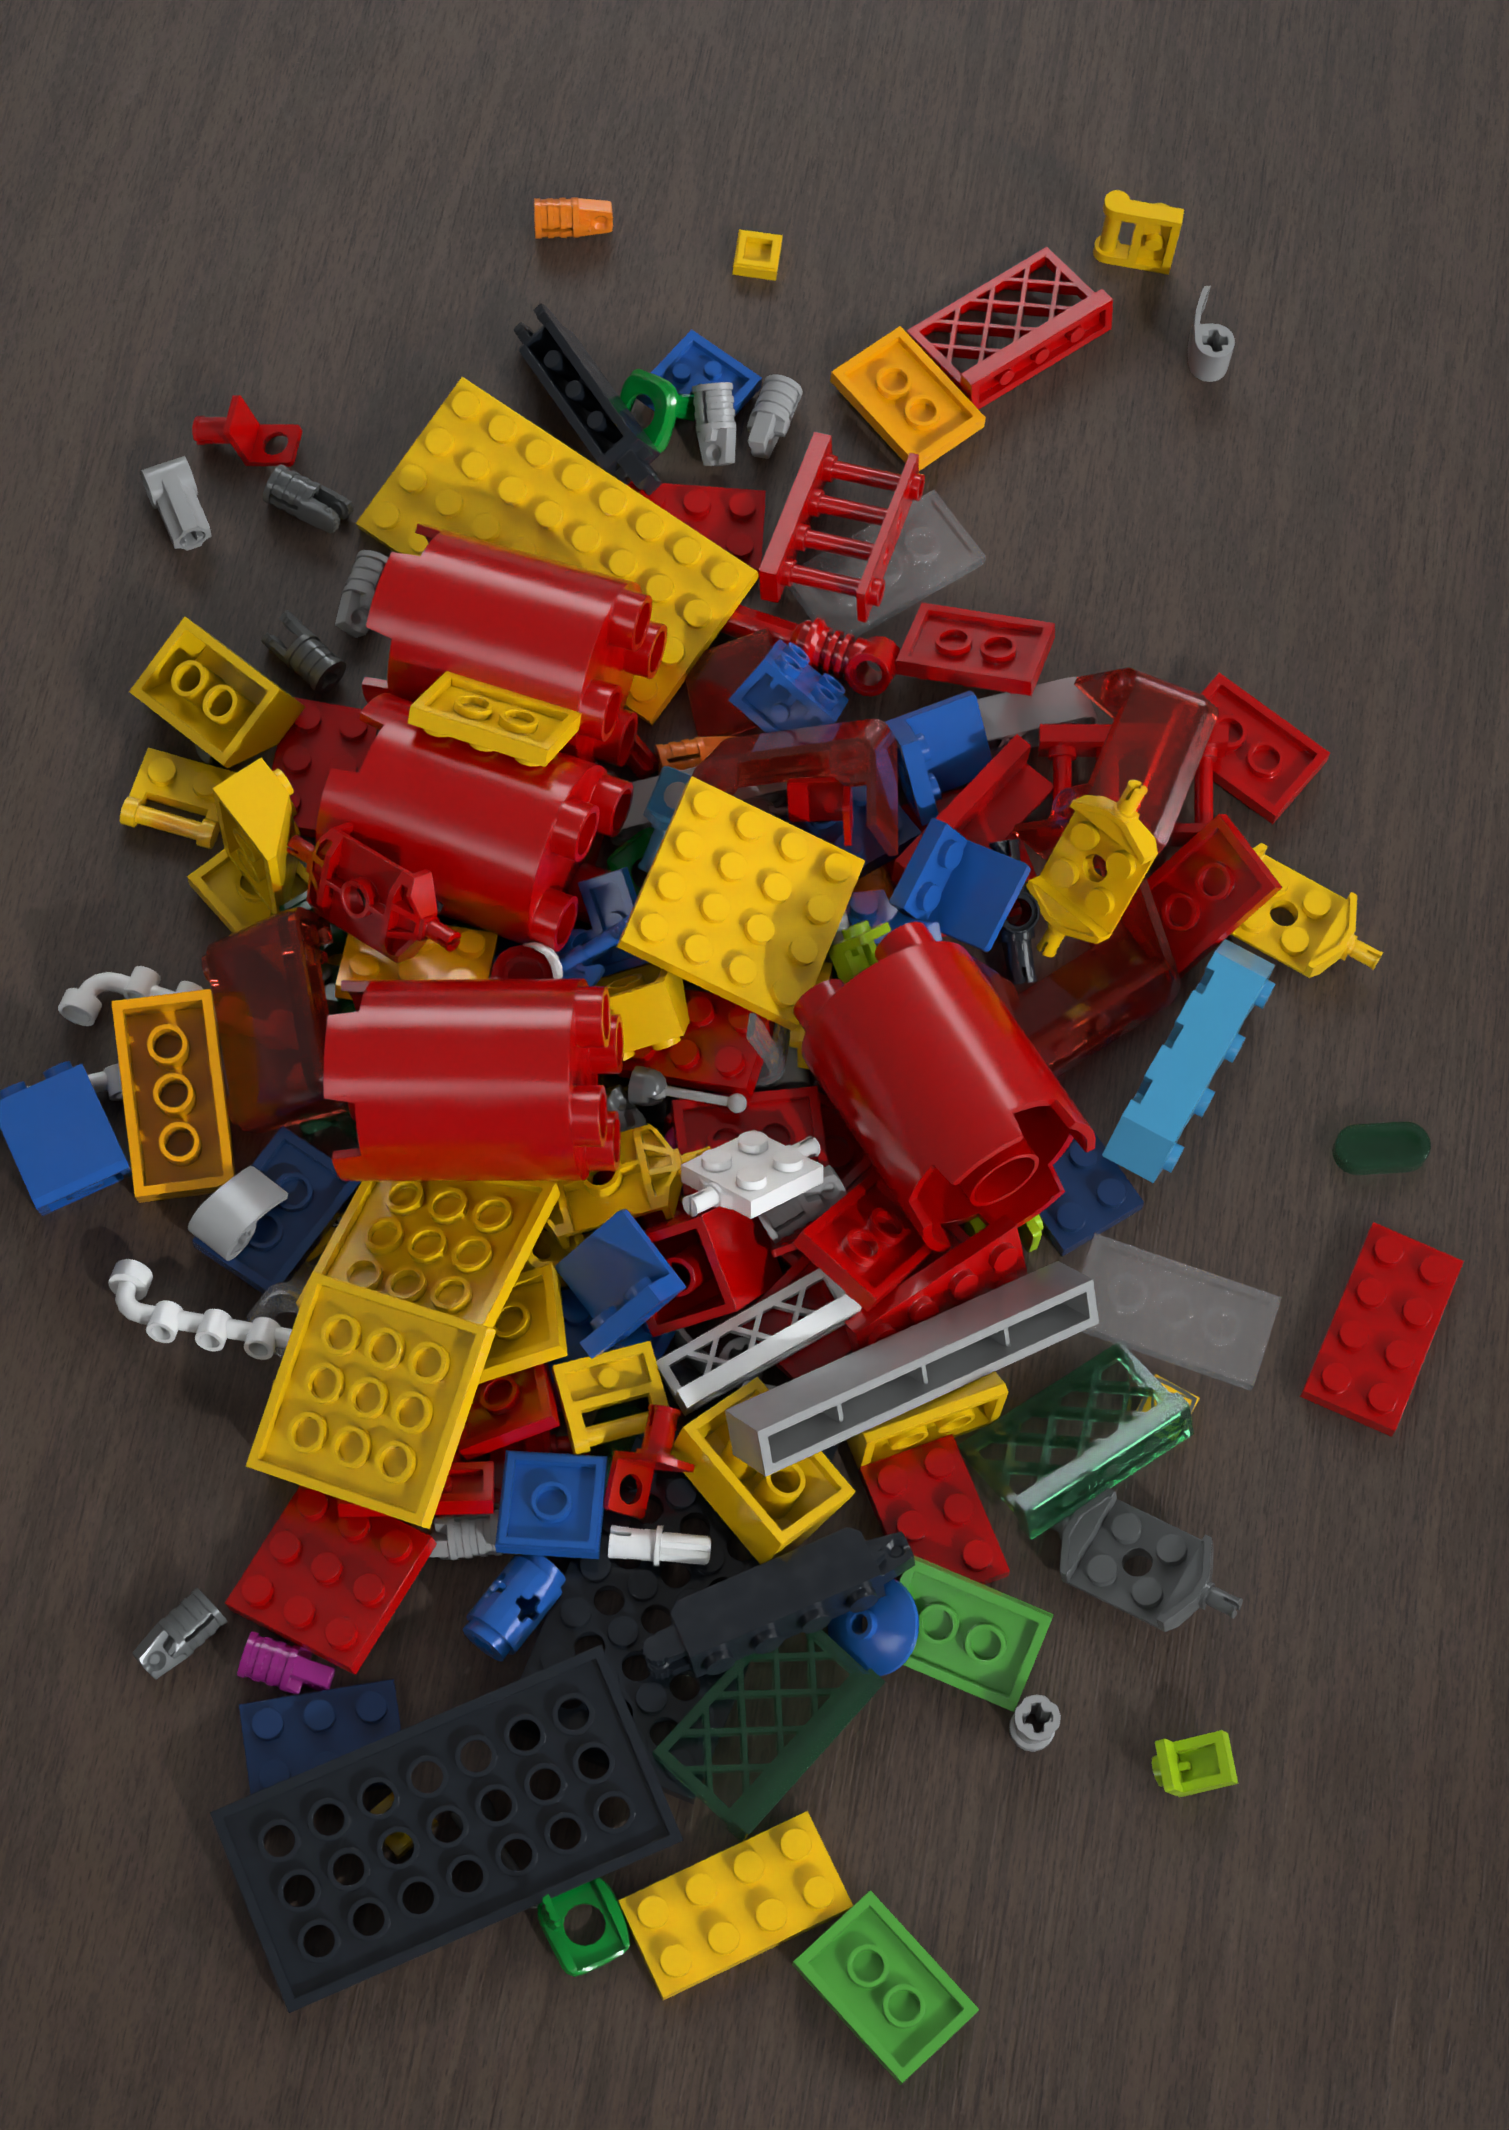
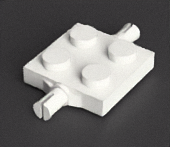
M756 1130L744 1132L739 1137L717 1148L709 1149L703 1152L702 1155L681 1164V1182L698 1190V1192L683 1198L684 1210L688 1215L691 1214L694 1217L711 1207L720 1206L733 1209L752 1219L823 1183V1165L810 1159L820 1154V1144L815 1137L812 1139V1136H808L800 1142L785 1146L767 1137L762 1132Z

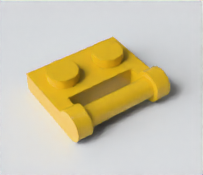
M1120 190L1109 192L1103 204L1105 219L1102 232L1096 239L1093 248L1095 259L1105 264L1169 275L1182 226L1184 209L1170 207L1164 203L1152 204L1131 200L1128 194ZM1122 221L1135 224L1130 245L1121 244L1118 240Z
M148 747L131 792L121 808L120 823L130 827H136L137 824L196 840L197 846L212 849L221 830L212 788L237 772ZM147 800L206 817L202 822L145 805Z
M651 1341L604 1352L593 1359L588 1356L552 1366L551 1371L567 1425L571 1448L575 1455L589 1453L592 1446L644 1433L649 1411L585 1427L582 1413L648 1397L649 1404L669 1407Z

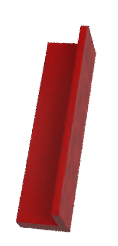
M1016 734L935 819L947 823L967 840L989 848L990 842L1007 840L1050 795L1054 786L1027 764L1031 744ZM925 830L895 860L891 881L896 885L901 879Z

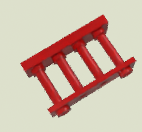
M814 432L759 568L761 599L779 603L785 586L791 587L793 583L856 597L857 621L866 623L872 607H879L885 591V579L883 578L913 501H920L924 490L925 475L919 474V454L909 453L902 474L838 461V456L832 453V436ZM834 479L894 491V495L887 509L827 496L823 489L826 482L832 483ZM823 513L881 526V529L874 544L811 530V519L813 516L819 517ZM807 548L865 560L868 563L862 578L859 579L797 565L796 557L799 551L805 552Z
M1040 724L1038 757H1048L1050 761H1053L1054 787L1053 822H1039L1038 846H1048V849L1053 851L1072 817V808L1070 807L1072 803V761L1076 760V757H1095V760L1100 762V796L1107 797L1115 802L1119 801V761H1122L1123 757H1142V760L1147 762L1148 789L1147 823H1143V825L1155 837L1157 846L1183 847L1213 819V762L1217 761V758H1225L1229 743L1228 725ZM1170 758H1189L1191 762H1194V823H1166V762Z

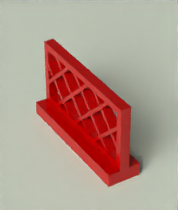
M1045 247L907 330V334L979 410L1111 330L1113 298L1103 289L1094 292L1048 247ZM1044 265L1056 275L1055 281L1030 279V274ZM1004 289L1021 291L1020 302L995 300V296ZM1027 292L1052 293L1051 305L1026 303ZM1058 294L1076 295L1082 300L1072 307L1057 305ZM969 310L986 312L985 323L960 321V317ZM993 312L1018 314L1016 326L991 324ZM1024 315L1049 317L1047 322L1037 328L1022 326ZM934 331L951 333L949 344L930 343L925 337ZM957 334L982 335L981 347L956 345ZM989 336L1014 338L1011 344L1002 349L987 348ZM953 357L978 359L976 365L963 373L959 372L952 365Z

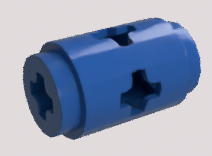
M515 1555L466 1615L468 1623L463 1628L465 1636L477 1648L495 1660L503 1661L508 1654L514 1655L562 1595L561 1587L566 1581L565 1576L544 1556Z

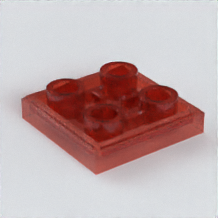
M766 628L705 650L685 677L698 737L732 736L758 727L728 699L773 647L772 635Z

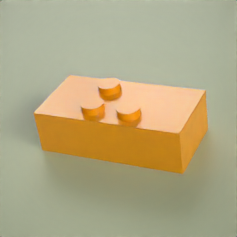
M211 989L111 1001L135 1198L139 1203L214 1193L234 1177L236 1172L215 1002Z

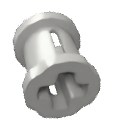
M1031 1695L1024 1698L1022 1703L1016 1708L1009 1723V1733L1013 1742L1021 1749L1032 1752L1042 1750L1048 1746L1055 1735V1731L1060 1726L1061 1715L1057 1705L1043 1695ZM1029 1714H1035L1037 1722L1045 1723L1040 1733L1034 1732L1032 1724H1024Z

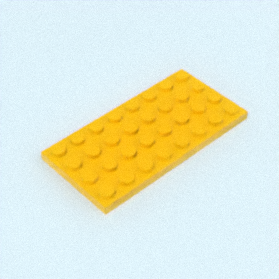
M461 377L356 522L359 529L396 553L421 556L428 545V541L425 536L416 534L415 531L417 524L422 523L636 582L643 594L652 597L650 620L667 626L666 647L657 673L652 679L634 675L625 704L626 709L636 712L638 717L652 726L759 578V574L755 569L464 377Z

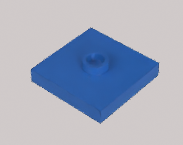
M506 1450L495 1542L496 1553L599 1559L608 1457Z

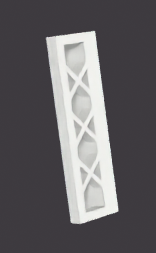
M819 1268L656 1361L659 1373L682 1413L686 1416L845 1325L844 1322L860 1312L862 1307ZM824 1280L835 1300L816 1311L802 1308L805 1290ZM799 1294L796 1306L784 1303ZM774 1308L793 1313L791 1325L773 1336L758 1332L762 1314ZM799 1315L804 1316V1318L798 1321ZM755 1319L753 1330L741 1327ZM732 1333L750 1338L748 1350L731 1360L715 1357L718 1341L725 1335ZM756 1340L762 1341L759 1344L755 1345ZM712 1343L709 1355L697 1352ZM685 1358L707 1363L704 1375L681 1387L670 1368ZM712 1365L718 1366L717 1368L711 1370Z

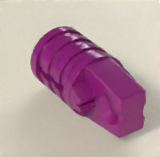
M252 1631L245 1645L237 1676L241 1678L248 1677L253 1681H261L272 1687L277 1686L279 1690L299 1695L301 1687L316 1691L329 1690L335 1670L327 1665L312 1661L313 1653L297 1645L290 1646L285 1642H277L269 1637L264 1638L259 1636V1633Z

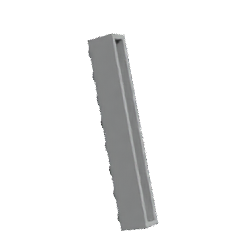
M1056 1261L725 1410L733 1455L766 1477L1099 1324L1093 1279Z

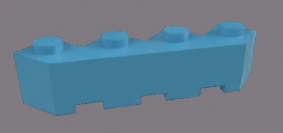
M1226 939L1223 940L1210 959L1200 983L1192 991L1176 1019L1165 1044H1162L1147 1070L1133 1100H1130L1102 1154L1103 1157L1152 1183L1155 1182L1163 1169L1170 1173L1172 1172L1185 1148L1177 1143L1185 1126L1194 1114L1201 1118L1203 1117L1215 1094V1091L1208 1088L1214 1074L1224 1059L1233 1063L1246 1037L1238 1034L1246 1017L1255 1005L1261 1009L1264 1008L1276 983L1268 980L1275 967L1274 964Z

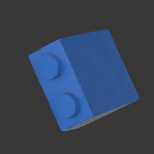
M70 1061L63 1062L44 1071L43 1075L46 1080L28 1088L25 1082L22 1081L0 1091V1129L31 1199L42 1216L132 1176L131 1168L83 1064L73 1067Z

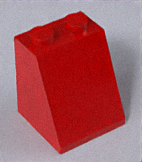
M719 1206L711 1207L694 1217L684 1211L674 1216V1218L667 1219L644 1230L686 1286L683 1291L646 1321L652 1337L736 1312L768 1291L783 1276L777 1257L773 1258L772 1244L767 1231L758 1216L750 1219L733 1209Z

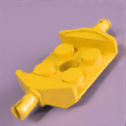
M1129 780L1118 802L1104 796L1085 795L1072 801L1070 807L1075 812L1040 875L1030 879L1026 884L1030 894L1037 900L1041 914L1048 922V928L1036 946L1039 952L1043 951L1042 955L1054 957L1065 936L1094 944L1109 939L1158 854L1156 839L1138 819L1140 814L1136 812L1142 798L1148 791L1145 785L1141 786L1142 783L1140 781ZM1095 854L1101 856L1106 862V877L1100 876L1095 871L1093 866Z
M1260 843L1254 847V851L1283 888L1230 935L1308 978L1321 974L1339 959L1345 961L1348 955L1374 970L1383 952L1357 940L1358 936L1354 935L1356 931L1357 895L1351 892L1348 898L1345 899L1265 855L1267 845ZM1277 908L1286 909L1292 913L1295 923L1289 926H1281L1273 921L1270 912Z
M650 1124L621 1132L619 1168L617 1171H614L613 1178L604 1185H594L591 1183V1180L599 1171H590L585 1181H554L558 1186L560 1196L544 1228L563 1249L571 1247L569 1236L599 1228L616 1212L622 1209H627L633 1218L660 1210L663 1211L666 1220L674 1218L683 1182H681V1164L702 1155L703 1152L711 1149V1147L707 1146L706 1148L681 1155L679 1149H672L660 1132Z

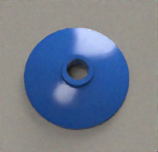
M895 1578L884 1584L886 1596L879 1598L874 1606L858 1613L849 1611L831 1619L828 1624L829 1640L835 1655L846 1668L858 1675L880 1677L896 1671L908 1660L916 1645L919 1633L917 1607L907 1588ZM865 1616L868 1621V1626L866 1631L863 1633L861 1625L862 1619Z

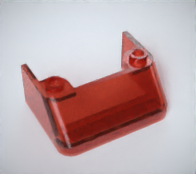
M1130 667L1079 676L1076 678L1074 685L1114 720L1087 784L1075 785L1059 792L1053 801L1052 811L1048 819L1015 824L1012 832L1043 859L1048 861L1075 812L1070 807L1073 800L1085 795L1104 796L1118 802L1129 780H1137L1142 783L1141 786L1145 785L1148 789L1136 809V812L1140 814L1138 819L1155 837L1159 854L1170 838L1216 723L1218 710L1214 704L1200 693ZM1097 854L1094 855V868L1106 867L1104 859Z
M865 719L728 738L720 742L693 771V777L732 796L738 788L787 782L791 778L834 776L839 783L845 786L867 785V826L888 856L898 855L897 741L888 725L881 720Z
M1101 857L1097 862L1102 877H1106V862ZM1143 878L1109 939L1098 944L1089 942L1091 949L1020 994H1017L1016 988L1011 981L1000 976L998 972L971 956L1056 1078L1168 1007L1179 993L1181 985L1180 975L1146 878Z

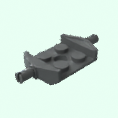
M1107 1488L1076 1510L1074 1514L1069 1513L1067 1515L1043 1501L1038 1505L1040 1510H1035L1033 1515L1034 1522L1059 1532L1060 1539L1062 1540L1060 1575L1063 1582L1164 1632L1179 1627L1199 1608L1204 1610L1206 1605L1230 1616L1232 1619L1237 1616L1236 1610L1239 1611L1242 1606V1598H1238L1216 1587L1215 1583L1212 1582V1537L1205 1534L1201 1540L1118 1500L1115 1490ZM1134 1556H1143L1152 1562V1567L1148 1573L1137 1577L1129 1575L1124 1570L1125 1563Z

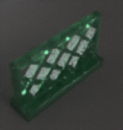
M1119 1341L958 1444L961 1455L1018 1518L1019 1527L1032 1540L1074 1513L1107 1488L1117 1485L1192 1436L1194 1430L1189 1403L1178 1392L1172 1395ZM1118 1361L1129 1371L1127 1382L1101 1380L1102 1372ZM1072 1391L1089 1392L1087 1408L1061 1406L1062 1397ZM1098 1393L1124 1395L1122 1410L1095 1409ZM1133 1395L1154 1397L1159 1402L1158 1405L1147 1412L1130 1411ZM1031 1417L1049 1418L1046 1434L1020 1432L1021 1425ZM1058 1419L1084 1421L1081 1437L1055 1435ZM1092 1422L1119 1423L1118 1430L1107 1438L1090 1437ZM991 1443L1008 1444L1005 1460L984 1459L978 1451ZM1017 1445L1043 1447L1040 1463L1014 1461ZM1052 1448L1078 1450L1077 1457L1065 1465L1049 1464ZM1011 1474L1037 1476L1036 1484L1019 1495H1016L1009 1487Z
M822 1629L814 1633H805L807 1652L779 1653L777 1648L771 1651V1653H753L737 1660L652 1753L660 1763L728 1825L726 1829L740 1842H743L885 1683L871 1668L866 1671ZM814 1642L825 1652H815ZM835 1660L850 1676L839 1688H817L815 1661ZM807 1661L809 1689H781L779 1662ZM750 1662H771L773 1690L744 1691L743 1669ZM736 1678L737 1691H724ZM831 1696L818 1710V1697ZM810 1697L811 1719L805 1725L783 1726L781 1698ZM773 1698L775 1726L746 1727L745 1699ZM737 1699L739 1727L710 1728L709 1706L715 1700ZM702 1715V1729H689ZM783 1734H796L784 1748ZM747 1735H776L777 1757L771 1763L748 1764ZM739 1736L741 1764L712 1765L710 1737ZM703 1737L704 1766H684L669 1750L680 1738ZM749 1772H762L750 1785ZM712 1773H741L742 1795L731 1808L713 1793ZM693 1774H705V1785Z

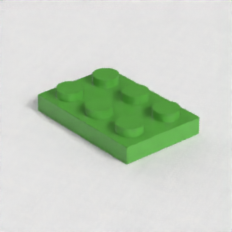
M914 1556L915 1566L902 1574L900 1583L907 1588L916 1604L919 1616V1633L914 1650L903 1665L1014 1712L1054 1614Z
M871 1890L792 1963V1966L900 2086L979 2011L978 2007Z

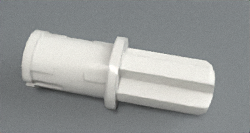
M611 1525L608 1558L652 1561L654 1566L657 1567L660 1566V1561L705 1565L708 1564L711 1557L712 1542L708 1536L663 1532V1526L659 1525L657 1530Z

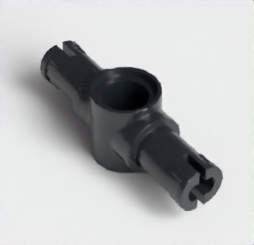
M1019 839L989 843L991 850L1021 861ZM1025 881L1016 899L1022 909L1019 921L1011 925L1005 920L997 936L998 943H1002L1007 985L1037 981L1031 939L1035 938L1034 926L1039 919L1040 908L1037 900L1026 887L1028 881Z

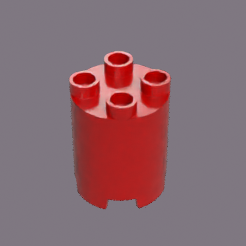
M418 523L415 533L425 536L428 545L421 556L391 552L378 581L370 606L366 627L392 640L387 680L365 677L362 682V690L367 703L383 693H390L415 702L446 671L582 713L579 731L560 752L592 763L598 760L622 767L631 753L638 727L637 713L624 709L634 675L652 679L660 667L667 642V626L650 620L652 597L643 594L636 582Z
M383 693L373 698L361 710L360 721L380 730L371 745L360 772L330 769L318 813L316 843L331 828L349 822L354 825L353 832L350 834L351 837L412 874L424 869L432 872L438 910L437 915L483 931L495 933L499 937L519 944L538 942L552 948L555 952H559L567 943L576 920L591 925L578 883L611 872L595 866L603 836H617L625 824L633 800V783L609 775L601 765L560 751L546 767L527 766L517 762L515 757L496 751H479L472 748L468 742L449 736L435 737L426 733L423 728L408 724L410 706L414 701L390 693Z
M922 922L904 924L890 932L878 944L875 950V958L878 962L860 972L846 984L840 979H829L813 986L798 999L794 1006L793 1014L805 1031L802 1042L803 1060L925 1244L932 1250L946 1252L952 1245L943 1230L944 1228L969 1222L976 1217H979L987 1227L1004 1214L1018 1228L1044 1211L1065 1192L1053 1165L1064 1154L1073 1139L1087 1153L1095 1149L1096 1137L1093 1129L968 951L963 946L954 942L936 941Z
M584 978L341 981V991H347L350 994L356 1012L328 1015L324 1048L323 1084L324 1099L348 1102L350 1115L356 1121L359 1148L333 1151L332 1154L334 1169L342 1181H585L590 1171L618 1170L621 1152L618 1111H607L604 1085H598V1074H621L624 1056L622 1018L620 1014H610V998L607 986H588Z

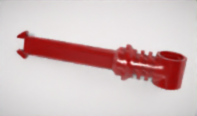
M739 605L720 631L721 633L770 649L779 639L786 644L792 642L810 658L808 664L817 672L823 667V673L831 675L833 672L835 678L841 679L844 675V680L848 682L850 687L863 696L872 697L880 695L887 689L897 674L896 659L900 648L894 641L884 636H873L868 639L858 637L855 641V636L850 633L844 638L843 631L837 630L833 634V628L828 627L825 620L817 617L814 621L806 620L797 624ZM867 661L876 663L881 671L872 669Z

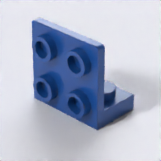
M779 639L761 663L728 700L800 762L837 721L849 700L843 695L845 693L844 687L834 677L827 673L821 675L808 664L810 658L799 646L792 642L786 644Z
M972 691L964 692L885 721L906 802L922 826L929 824L931 818H936L939 815L935 801L942 799V792L971 782L992 760L977 697Z
M931 818L888 903L904 915L916 920L939 922L942 934L988 952L991 950L1031 868L1024 862L971 842L947 823Z
M627 1209L616 1212L556 1264L557 1272L593 1318L589 1324L594 1331L580 1342L591 1359L620 1344L686 1288L685 1284Z

